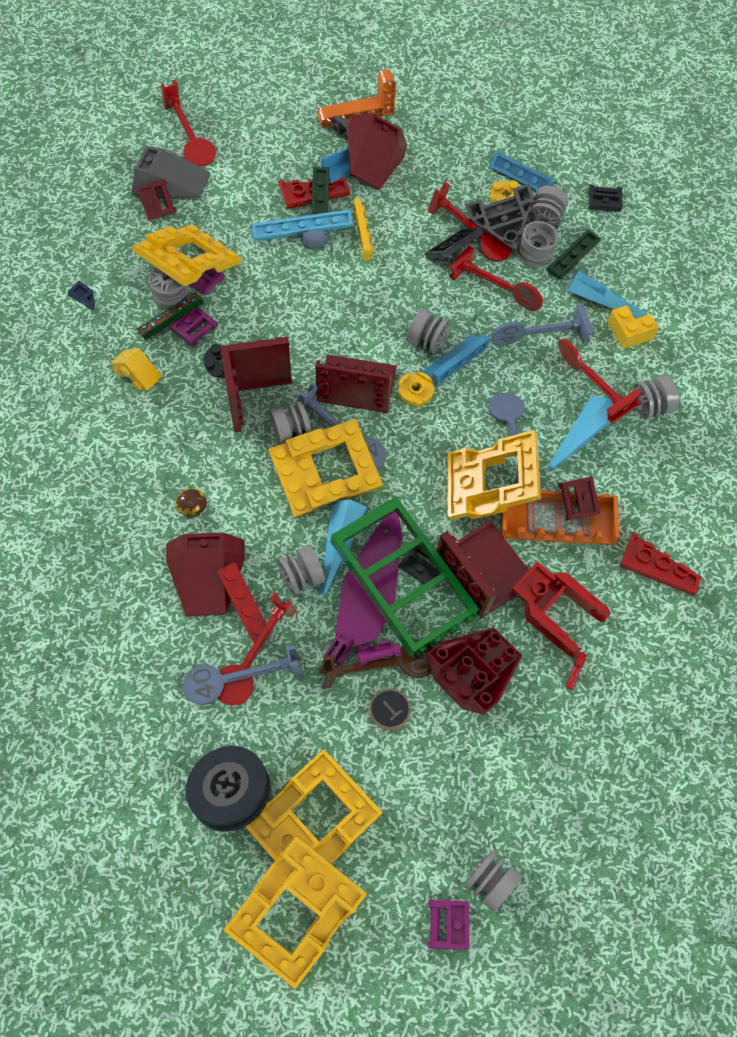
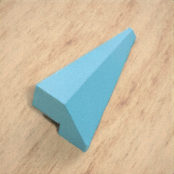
M580 269L577 270L567 289L569 292L612 309L627 305L634 318L648 315L639 307L632 305L622 296L597 282L594 278L582 273L583 271Z
M590 397L549 463L548 468L551 471L589 443L592 437L610 424L607 420V409L614 404L609 398Z
M350 499L332 502L323 567L325 582L321 584L320 594L327 595L344 562L330 542L331 535L367 514V506ZM355 536L344 542L349 550Z

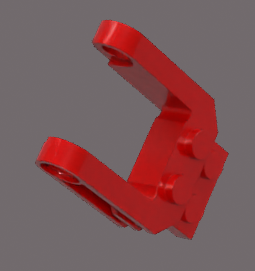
M538 561L511 590L526 603L524 606L526 620L572 658L578 654L581 648L568 637L569 634L544 614L558 597L564 592L599 622H605L611 614L605 604L568 573L552 574Z

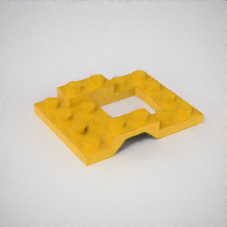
M192 224L177 230L170 226L146 235L145 241L134 244L132 249L137 255L184 287L197 282L204 271L212 268L219 273L240 264L242 259L234 251L229 250L222 243L217 242L210 235L202 232ZM193 243L206 253L190 259L189 256L184 255L176 248Z
M356 419L324 430L319 428L288 439L286 443L268 449L294 518L314 512L326 504L338 500H348L383 487ZM345 444L357 475L344 480L341 478L323 485L311 455Z
M535 430L498 439L493 447L478 451L464 448L448 453V518L450 520L467 516L471 520L507 512V507L541 499L538 433ZM518 455L519 483L486 491L485 468L505 463V458Z
M323 749L288 782L279 794L267 803L262 813L245 828L274 861L281 852H284L297 835L333 864L383 812ZM323 781L351 813L319 842L292 811Z
M296 835L284 852H281L253 888V892L224 927L223 931L296 989L325 951L332 935L342 922L353 914L367 895V892ZM285 889L318 914L306 930V935L292 953L258 926V923Z

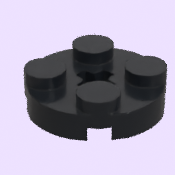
M213 344L204 355V367L211 376L224 378L223 362L219 364L218 359L222 358L220 346L225 345Z

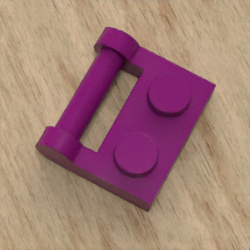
M211 268L204 272L211 275L212 278L203 273L197 282L189 286L206 296L224 279L225 274L222 272L218 273Z
M197 307L172 323L170 329L186 341L189 346L194 347L200 338L211 329H215L218 324L211 316ZM205 321L207 324L191 337L189 334Z
M384 640L379 642L377 646L364 645L359 647V650L355 651V655L359 664L365 665L368 661L392 655L394 657L400 656L401 651L399 644H395L394 641Z
M429 900L430 941H428V949L469 950V901ZM441 908L446 909V941H439V909Z

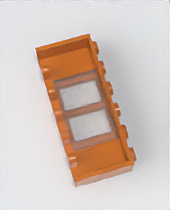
M552 490L540 491V500L507 507V512L501 513L500 532L506 539L616 545L620 537L618 496L610 494L597 495L600 514L565 521L564 515H566L562 492H554ZM569 491L573 512L577 513L578 507L575 493Z

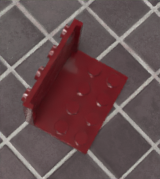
M288 337L220 346L234 433L242 432L241 425H244L239 391L292 384Z
M327 354L325 364H321L320 360L316 361L315 373L316 386L318 387L316 398L321 403L388 413L397 365Z
M489 520L460 540H457L453 535L451 536L448 531L440 536L437 552L479 608L477 614L481 619L516 596L511 590L529 569L496 529L492 520Z

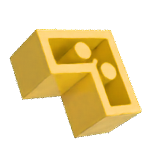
M627 305L611 310L607 321L623 349L654 339L659 328L651 314L635 319Z
M139 348L124 350L110 363L113 367V372L119 377H129L132 385L137 390L148 391L162 377Z

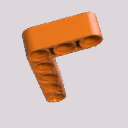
M384 69L378 74L377 96L321 107L317 111L321 127L324 129L329 126L333 127L334 115L350 119V116L354 114L374 113L379 117H384L388 114L392 115L395 111L396 82L391 71Z

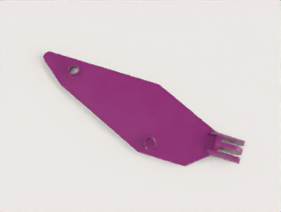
M396 512L381 520L356 560L363 570L400 549L402 530L399 516ZM399 558L369 576V579L388 606L395 603ZM350 570L342 583L335 639L324 655L329 656L332 654L334 664L341 655L337 665L343 664L352 648L375 641L386 623Z

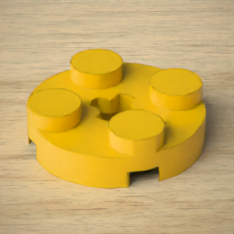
M495 182L490 191L491 202L494 203L514 196L513 188L519 187L518 182Z
M416 372V374L411 375L407 373L399 381L398 395L405 403L421 407L428 403L434 395L433 381L427 374L422 372ZM412 387H420L419 391H413Z

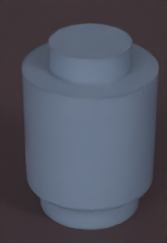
M307 230L308 232H303L304 246L318 248L324 247V244H327V233H324V230Z

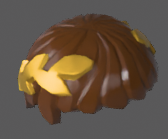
M187 488L182 490L177 496L175 506L180 514L195 517L204 512L207 507V499L199 489Z

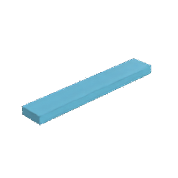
M351 209L253 223L254 241L297 236L303 235V232H308L307 230L331 231L353 227Z

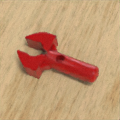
M583 652L578 653L566 684L567 689H574L587 654Z

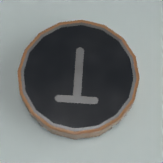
M384 689L376 693L369 707L372 721L384 730H397L403 727L408 721L411 712L410 702L407 697L395 689Z

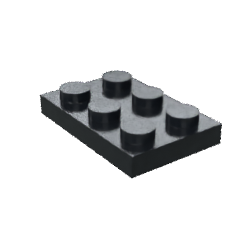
M481 227L462 228L427 251L425 255L428 259L448 260L453 257V253L465 249V245L477 241L478 237L483 234Z

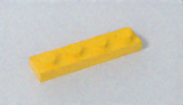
M355 198L354 214L364 261L371 260V254L374 253L373 244L369 243L371 241L370 230H367L368 219L367 217L364 218L366 214L365 205L361 204L360 198Z

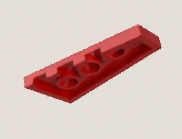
M346 178L338 179L331 184L329 183V200L350 195ZM309 179V182H299V180L284 182V180H278L287 209L312 204V179Z
M633 531L620 567L694 596L697 592L701 576L682 563L675 562L670 558V555L660 552L653 547L652 543L649 541L645 542Z

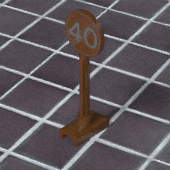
M412 639V640H413L415 643H417V642L420 641L421 639ZM402 645L400 656L369 661L365 665H360L359 663L343 666L341 664L334 665L333 655L324 656L318 670L319 674L324 673V676H326L322 684V690L331 688L334 679L345 674L399 666L410 677H427L432 672L426 654L433 647L429 645L426 652L420 656L415 654L411 657Z

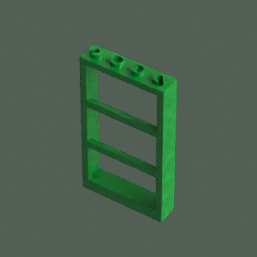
M397 496L331 535V544L411 657L415 654L420 656L428 650L427 646L430 644L437 645L444 639V635L447 633L452 635L460 629L461 624L464 622L469 624L476 619L475 615L479 608ZM396 512L415 539L366 570H363L344 542ZM420 545L438 569L440 575L393 605L388 606L369 579V576ZM446 580L467 610L415 643L394 612Z

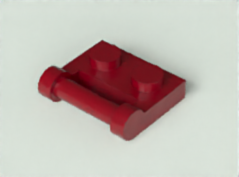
M165 179L137 187L148 221L177 212L176 207H173ZM155 188H160L167 209L162 210Z
M593 476L558 483L566 515H564L565 521L600 514ZM572 486L574 487L578 507L577 513L573 512L569 487Z

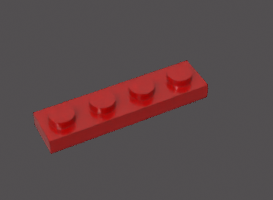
M234 562L217 570V574L251 641L254 643L264 629L266 622Z

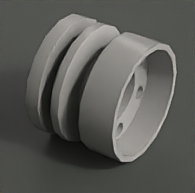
M554 186L540 187L535 192L528 222L543 221L553 226L556 230L561 224L568 205V197L564 191Z
M543 221L529 223L524 228L517 248V256L520 261L532 268L545 266L550 261L558 241V233L555 228Z
M154 268L149 274L148 281L153 302L158 308L167 310L189 296L187 286L184 287L158 268Z
M421 308L410 325L407 342L417 347L423 343V349L425 351L429 350L431 354L435 355L448 336L451 322L448 319L443 320L441 316L434 320L433 312Z
M662 375L652 378V380L648 379L634 384L632 392L637 389L642 393L638 398L641 404L636 407L641 418L648 419L659 414H666L677 410L679 404L678 392L670 376Z
M301 401L295 402V409L291 403L288 404V413L285 412L282 406L269 410L272 426L279 445L293 438V434L299 436L302 435V432L303 434L311 432L310 419Z
M310 545L296 550L297 560L290 553L286 554L287 561L283 556L277 558L282 580L293 596L299 594L298 586L302 592L306 591L305 581H308L312 587L325 582L320 562Z
M495 850L480 860L469 874L468 881L464 886L469 890L476 883L479 887L473 893L475 897L484 890L487 894L483 904L493 913L502 905L524 876L513 866L509 867L505 872L501 870L505 862L503 857L497 865L493 863V859L498 854Z

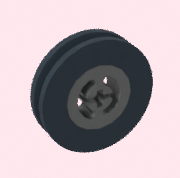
M225 746L207 753L192 768L186 782V799L192 812L203 825L222 832L238 830L253 822L266 807L271 792L270 777L262 761L255 753L240 746ZM238 780H241V787L237 784ZM216 789H217V790L219 791V793H220L219 796H217V797L215 796V795H216Z

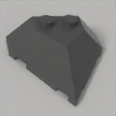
M530 184L513 188L514 196L483 206L481 199L465 204L469 219L517 251L534 201Z

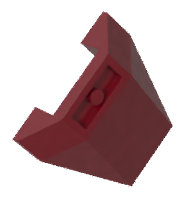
M374 113L351 115L347 127L350 175L379 190L405 157L407 149L406 139L401 128Z
M224 532L183 534L166 543V562L186 617L226 615L231 599L217 574V570L235 562L241 572L245 560L244 539Z
M493 627L441 642L430 650L426 656L433 678L463 710L485 715L500 701L522 654Z

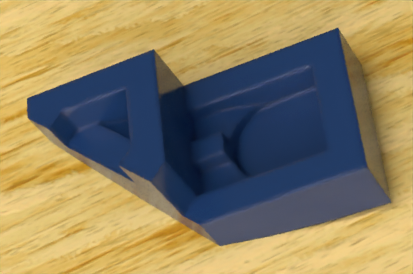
M78 281L68 291V296L94 310L93 289Z

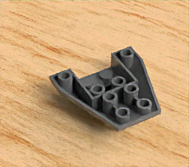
M146 146L134 170L131 194L140 197L137 187L165 179L171 199L200 198L211 174L204 168L169 149ZM155 188L158 199H163L160 188Z

